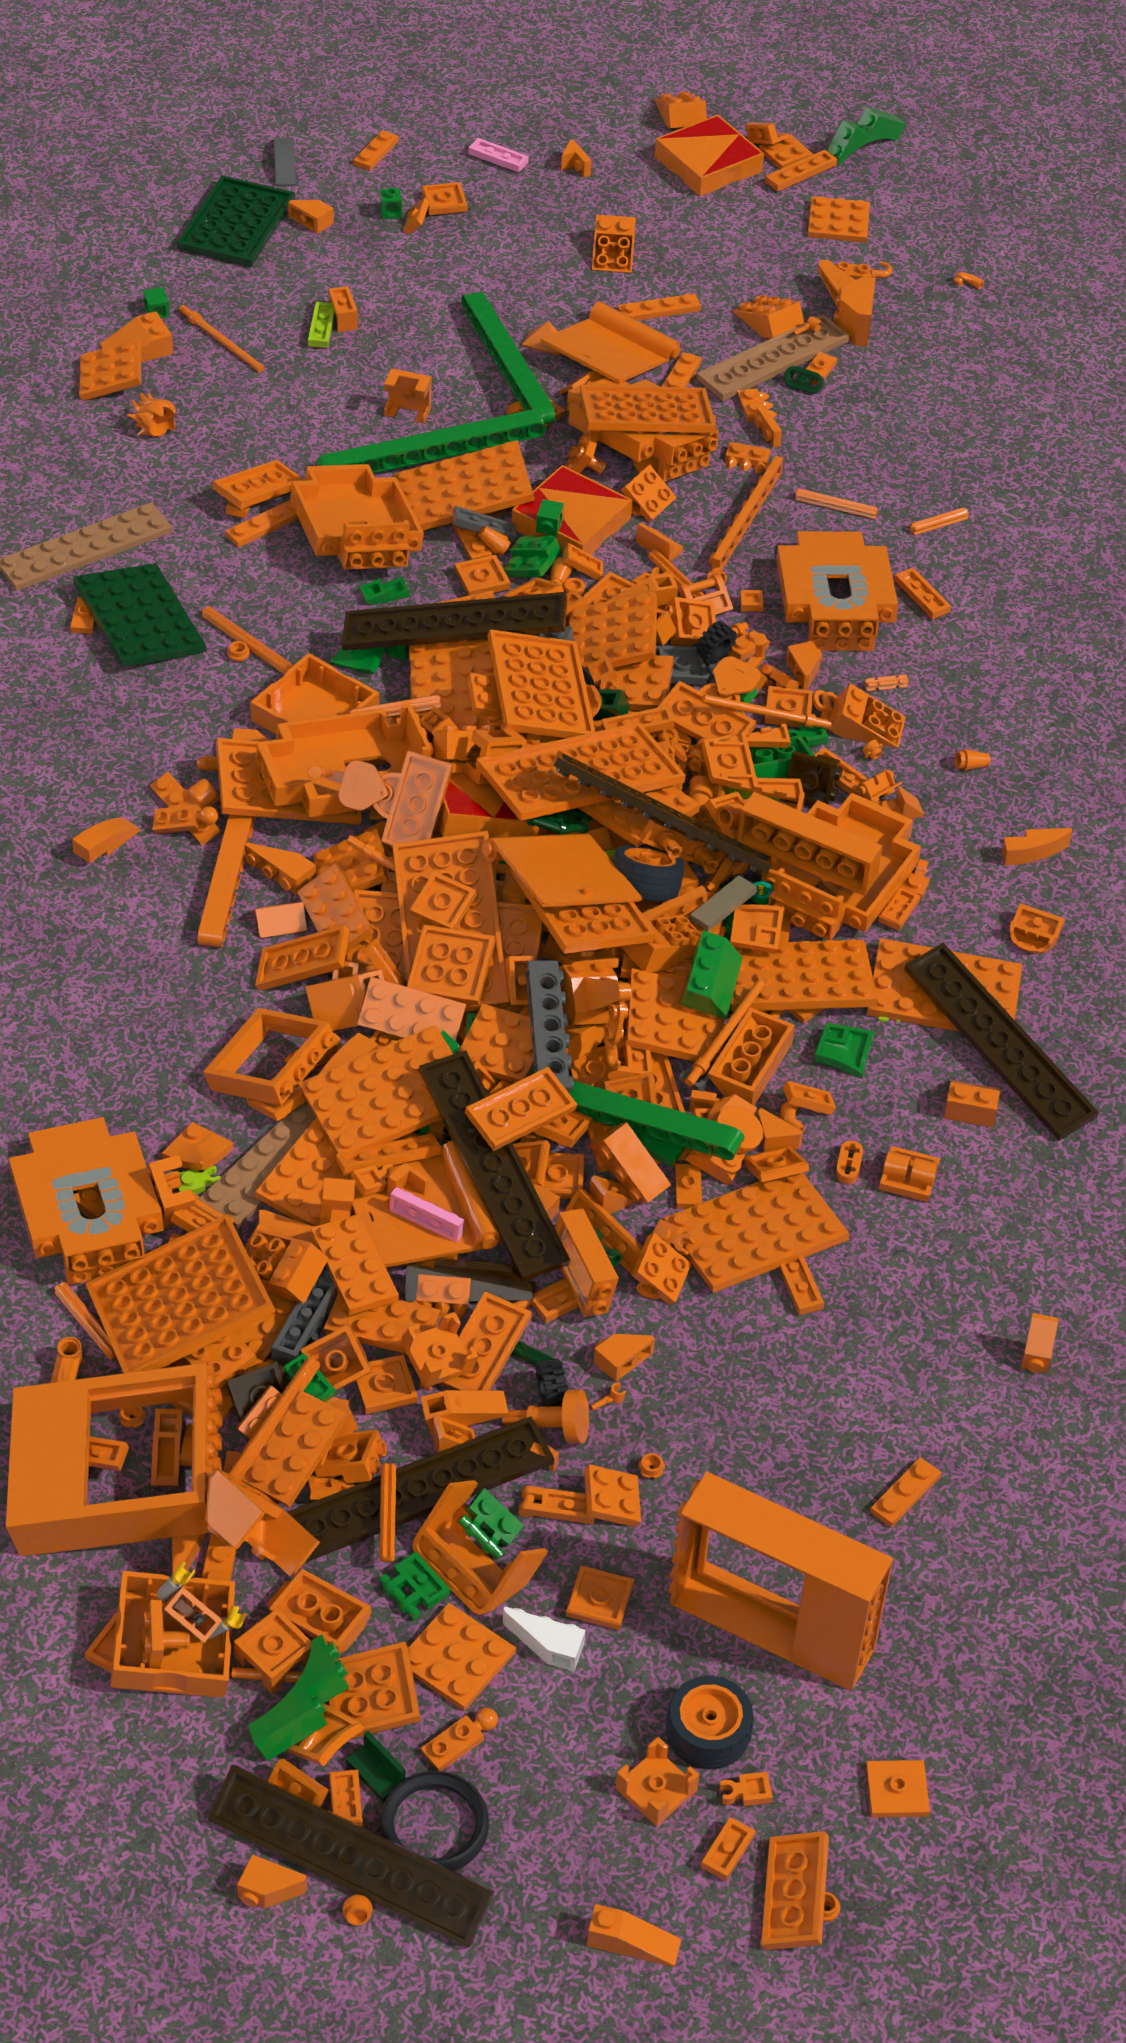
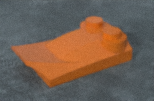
M732 1094L726 1099L714 1103L706 1119L715 1121L718 1114L726 1107L738 1106L747 1109L757 1118V1107L736 1094ZM690 1149L685 1160L722 1183L730 1185L737 1171L741 1168L742 1160L746 1153L737 1152L733 1160H725Z
M301 1569L294 1579L285 1581L266 1604L270 1613L278 1608L301 1632L314 1639L322 1634L328 1643L333 1641L340 1654L348 1650L364 1630L372 1613L370 1605L304 1569Z

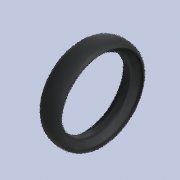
M426 1771L404 1779L390 1792L384 1802L380 1817L381 1835L405 1847L398 1839L394 1829V1817L400 1804L409 1795L422 1789H448L460 1795L470 1805L475 1816V1830L469 1842L458 1852L446 1857L428 1859L453 1871L465 1867L479 1854L486 1842L489 1831L488 1810L478 1790L464 1778L444 1771Z

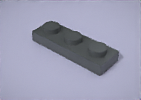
M455 506L452 511L453 523L461 529H469L478 533L486 525L507 536L511 543H514L517 537L515 524L459 506Z

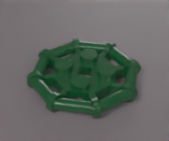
M579 808L528 819L527 824L531 827L538 826L553 831L556 835L568 833L585 834L589 832L590 821L593 818Z

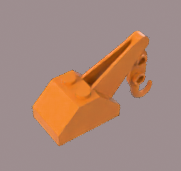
M821 260L818 265V274L836 304L835 307L839 309V311H835L834 323H837V326L849 334V341L855 346L867 347L876 278L890 276L893 271L892 266L887 262L881 261L879 264L886 267L887 270H874L867 264L857 265L839 262L837 265H834L829 260Z
M574 963L572 965L560 966L559 970H563L564 975L563 985H560L561 991H565L566 997L565 1006H562L564 1012H567V1016L573 1025L608 1023L604 1027V1037L607 1040L605 1059L612 1071L618 1070L621 1061L617 1060L615 1063L614 1054L616 1044L624 1036L623 1022L624 1018L628 1016V1007L624 1002L631 998L630 984L618 981L617 975L609 963Z

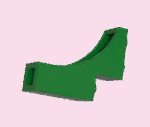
M866 107L857 124L846 120L842 121L826 151L837 158V164H842L854 151L869 142L879 139L898 140L906 123L894 114Z
M322 1634L312 1640L307 1665L290 1692L270 1711L247 1725L254 1744L268 1761L326 1726L327 1722L323 1713L327 1710L324 1703L350 1688L345 1677L349 1674L344 1663L340 1659L338 1660L341 1656L340 1651L333 1641L328 1643Z

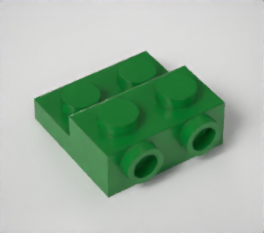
M534 535L520 537L510 549L513 558L509 560L504 571L507 577H542L562 552L556 537L552 535H546V537H536Z

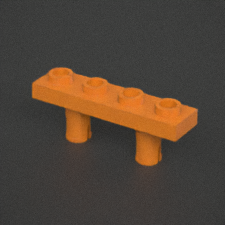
M650 819L639 835L643 843L665 850L672 859L681 857L702 866L706 873L715 872V868L718 867L719 862L726 854L722 850H719L718 853L706 847L704 841L698 839L695 842L685 837L684 831L680 829L673 831L665 827L663 822Z

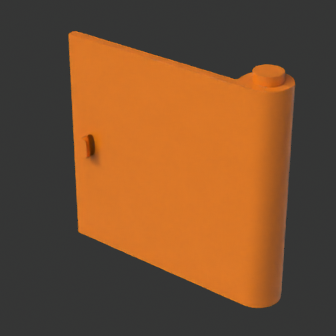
M601 301L594 304L589 319L543 337L540 341L618 384L667 363L673 358H677L681 351L678 341Z
M588 833L488 838L482 846V854L489 862L506 861L542 907L640 902L642 900L641 895Z
M453 1140L441 1147L440 1156L410 1161L407 1164L429 1179L427 1196L422 1200L431 1202L437 1207L464 1219L462 1237L457 1243L390 1211L391 1196L387 1194V1186L383 1191L363 1196L355 1185L352 1209L355 1215L360 1214L385 1267L482 1249H491L501 1239ZM403 1164L393 1165L391 1173L389 1174L391 1175ZM341 1173L342 1179L352 1180L351 1175L344 1176Z

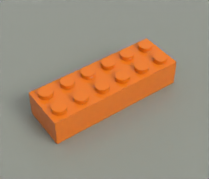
M756 792L752 793L741 808L737 841L863 896L867 894L876 881L883 845Z

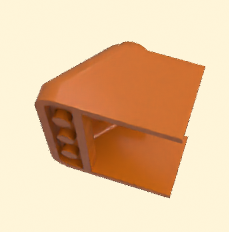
M215 1468L209 1476L205 1521L208 1525L206 1528L218 1538L222 1536L235 1549H238L244 1541L248 1542L252 1546L250 1551L261 1560L267 1557L274 1561L284 1572L293 1578L320 1542L263 1492L219 1468Z
M475 1480L449 1483L415 1536L413 1551L423 1558L450 1590L472 1612L478 1615L491 1613L528 1584L548 1551L545 1548L520 1551L516 1559L508 1563L504 1570H502L463 1532L464 1528L457 1522L463 1514L472 1519L465 1511L467 1508L465 1503L478 1483Z

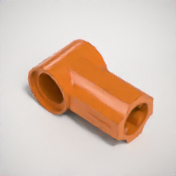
M66 1337L60 1340L57 1345L58 1354L51 1383L76 1380L79 1366L82 1364L80 1341L74 1337Z

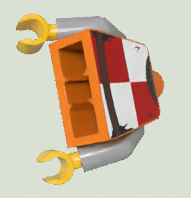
M181 1562L173 1575L158 1590L157 1596L163 1602L162 1609L204 1643L207 1639H212L226 1632L231 1627L235 1629L241 1628L247 1613H237L239 1607L232 1606L228 1616L220 1618L182 1587V1585H186L195 1573L194 1569L192 1572H188L183 1568L186 1562Z

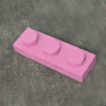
M477 138L468 147V154L518 173L528 164L529 156Z
M397 1187L392 1191L390 1211L456 1243L462 1237L464 1219L437 1207L431 1202L424 1201L410 1192L403 1191Z

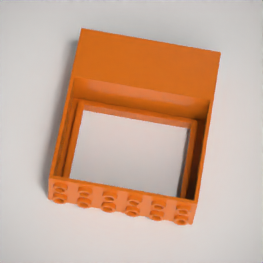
M207 1363L13 1388L6 1529L20 1556L211 1533L206 1528L208 1523L205 1521L209 1476L215 1468L222 1470L221 1459L218 1457V1450H222V1440L220 1434H218V1428L222 1427L221 1412L218 1411V1405H222V1393L220 1388L216 1389L215 1374L210 1373ZM193 1400L192 1492L87 1505L91 1413Z
M706 1471L701 1481L697 1479L694 1482L690 1491V1499L688 1502L685 1500L682 1502L677 1513L680 1520L675 1529L678 1535L673 1545L676 1551L672 1558V1563L675 1565L670 1574V1578L673 1581L668 1590V1593L671 1594L670 1605L852 1691L876 1648L894 1558ZM710 1530L805 1574L800 1605L707 1562Z

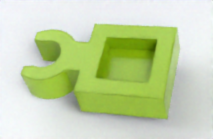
M216 1166L209 1167L199 1173V1170L191 1169L179 1173L181 1187L177 1188V1190L181 1192L190 1189L193 1193L199 1194L206 1191L205 1185L212 1186L221 1177H210V1175L217 1173Z

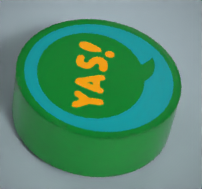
M764 881L755 882L754 885L757 886V892L750 897L751 900L757 904H768L769 896L774 891L773 886Z

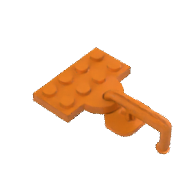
M762 633L754 636L755 653L747 663L732 656L725 657L713 670L716 683L705 685L698 691L679 681L657 708L669 706L675 721V728L697 740L726 735L734 737L746 731L751 733L756 727L755 720L740 713L738 710L702 703V697L704 694L740 701L739 694L753 691L761 680V673L757 668L765 659L766 636Z
M408 750L401 773L392 772L380 776L374 765L355 760L347 765L345 773L324 766H311L308 770V776L313 780L322 777L340 783L339 800L347 807L364 810L373 805L379 815L387 818L381 842L393 846V844L433 838L454 764Z

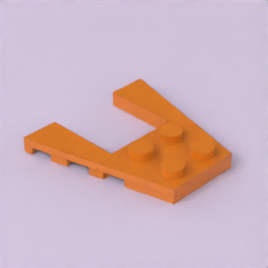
M781 724L780 727L773 729L771 727L761 728L759 732L749 733V731L741 732L739 736L734 737L726 735L704 740L701 747L710 783L798 802L800 792H803L801 780L756 778L749 747L788 748L791 741L786 724Z

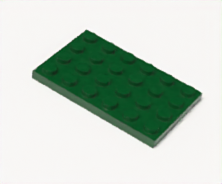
M221 175L177 241V249L252 267L287 213L288 202L295 200V192Z
M157 563L74 576V586L121 667L206 652V644Z

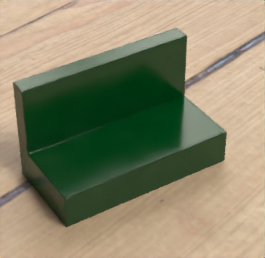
M369 1731L364 1733V1745L346 1758V1764L352 1770L358 1769L359 1778L383 1803L390 1792L405 1779L406 1770Z

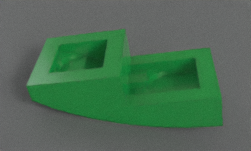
M403 577L382 584L380 579L360 586L367 604H380L411 597Z

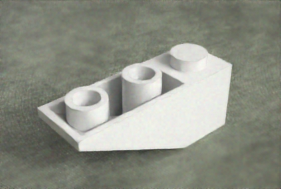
M504 1607L503 1624L549 1665L575 1671L585 1642L584 1629H580L574 1624H563L553 1621L546 1616L532 1615L519 1608Z

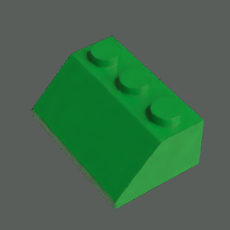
M800 735L790 737L791 742L788 748L749 747L756 778L786 779L793 751L815 757L816 755Z
M705 930L702 931L695 945L680 1000V1005L725 1020L728 1016L743 959L727 938Z

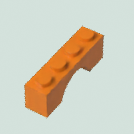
M462 725V730H457V726H443V730H434V758L446 760L466 759L470 749L475 744L471 739L473 730H476V725ZM481 725V729H478L486 731L493 738L507 737L503 732V729H505L504 725H500V729H495V725Z

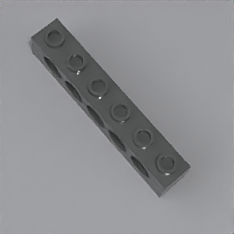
M528 961L526 982L534 1073L549 1067L552 1072L558 1073L554 1075L569 1093V1091H573V1076H569L568 1070L571 1069V1055L566 1052V1048H569V1033H565L564 1027H567V1012H563L562 1006H565L566 1000L565 991H561L560 987L564 981L563 970H559L558 961Z
M324 1266L305 1303L297 1302L272 1345V1359L277 1361V1363H281L282 1366L301 1355L300 1349L315 1342L326 1324L338 1295L326 1266Z

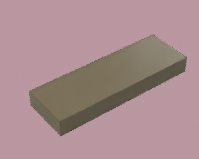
M738 875L691 913L690 920L709 932L757 892V886Z

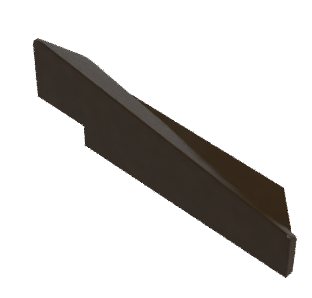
M436 1258L434 1267L408 1263L404 1300L410 1303L416 1300L418 1274L471 1278L469 1302L479 1301L485 1291L506 1301L532 1300L536 1283L534 1281L522 1282L514 1265Z

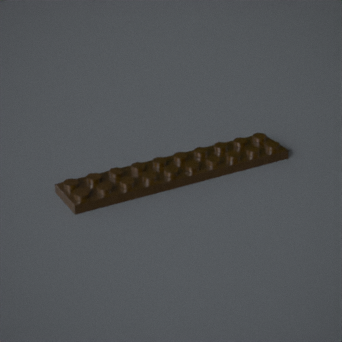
M566 592L346 611L341 645L343 650L346 651L488 638L489 630L527 635L565 632L568 597Z
M558 751L553 764L557 768L556 771L566 777H569L571 774L578 778V783L588 788L591 785L599 788V793L610 799L614 796L621 800L620 804L629 809L636 807L642 810L641 814L651 820L658 818L664 822L663 825L673 831H676L678 828L685 832V837L695 842L698 839L704 841L706 847L717 853L719 850L724 851L728 854L727 858L736 863H740V861L749 865L748 868L758 874H761L762 871L768 874L771 869V858Z
M944 943L905 964L904 970L1059 1141L1098 1117L1099 1112Z
M465 1050L420 1065L419 1073L499 1232V1236L521 1281L523 1282L570 1265V1258L513 1143L511 1142L493 1151L464 1113L466 1107L489 1096L467 1051Z
M532 1416L396 1469L395 1527L431 1513L449 1483L475 1480L478 1485L470 1496L472 1497L484 1488L490 1490L553 1465L554 1457ZM534 1442L540 1445L545 1457L530 1451ZM381 1475L373 1478L371 1481L360 1483L287 1512L320 1542L305 1563L380 1533Z
M231 1765L207 1819L467 1948L471 1947L495 1892L237 1765Z

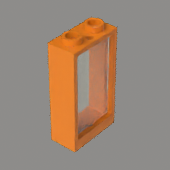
M584 1209L559 1212L555 1230L570 1258V1264L560 1269L584 1317L608 1313L619 1277Z

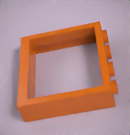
M257 1008L203 1073L210 1089L213 1091L282 1106L336 1039L328 1021ZM270 1031L308 1038L272 1081L235 1073Z

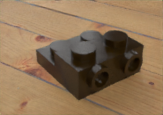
M793 751L786 779L801 780L803 792L805 793V803L814 805L819 800L829 805L831 801L835 802L838 789L834 788L836 780L840 781L843 767H839L840 760L819 754L815 757Z
M269 1359L247 1368V1371L225 1379L239 1423L269 1385L273 1386L281 1394L284 1392L286 1387L283 1378L286 1375L281 1363Z

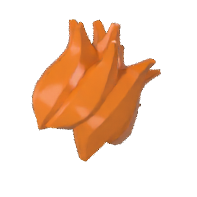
M142 392L140 393L142 402L139 401L137 404L134 400L131 401L137 413L128 414L127 417L137 422L135 428H141L138 436L160 437L168 429L175 431L174 416L176 415V408L170 401L155 399L151 396V393H147L148 398H146Z

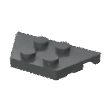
M656 645L655 655L674 656L671 683L681 681L685 684L706 685L716 664L707 662L697 653L696 647Z

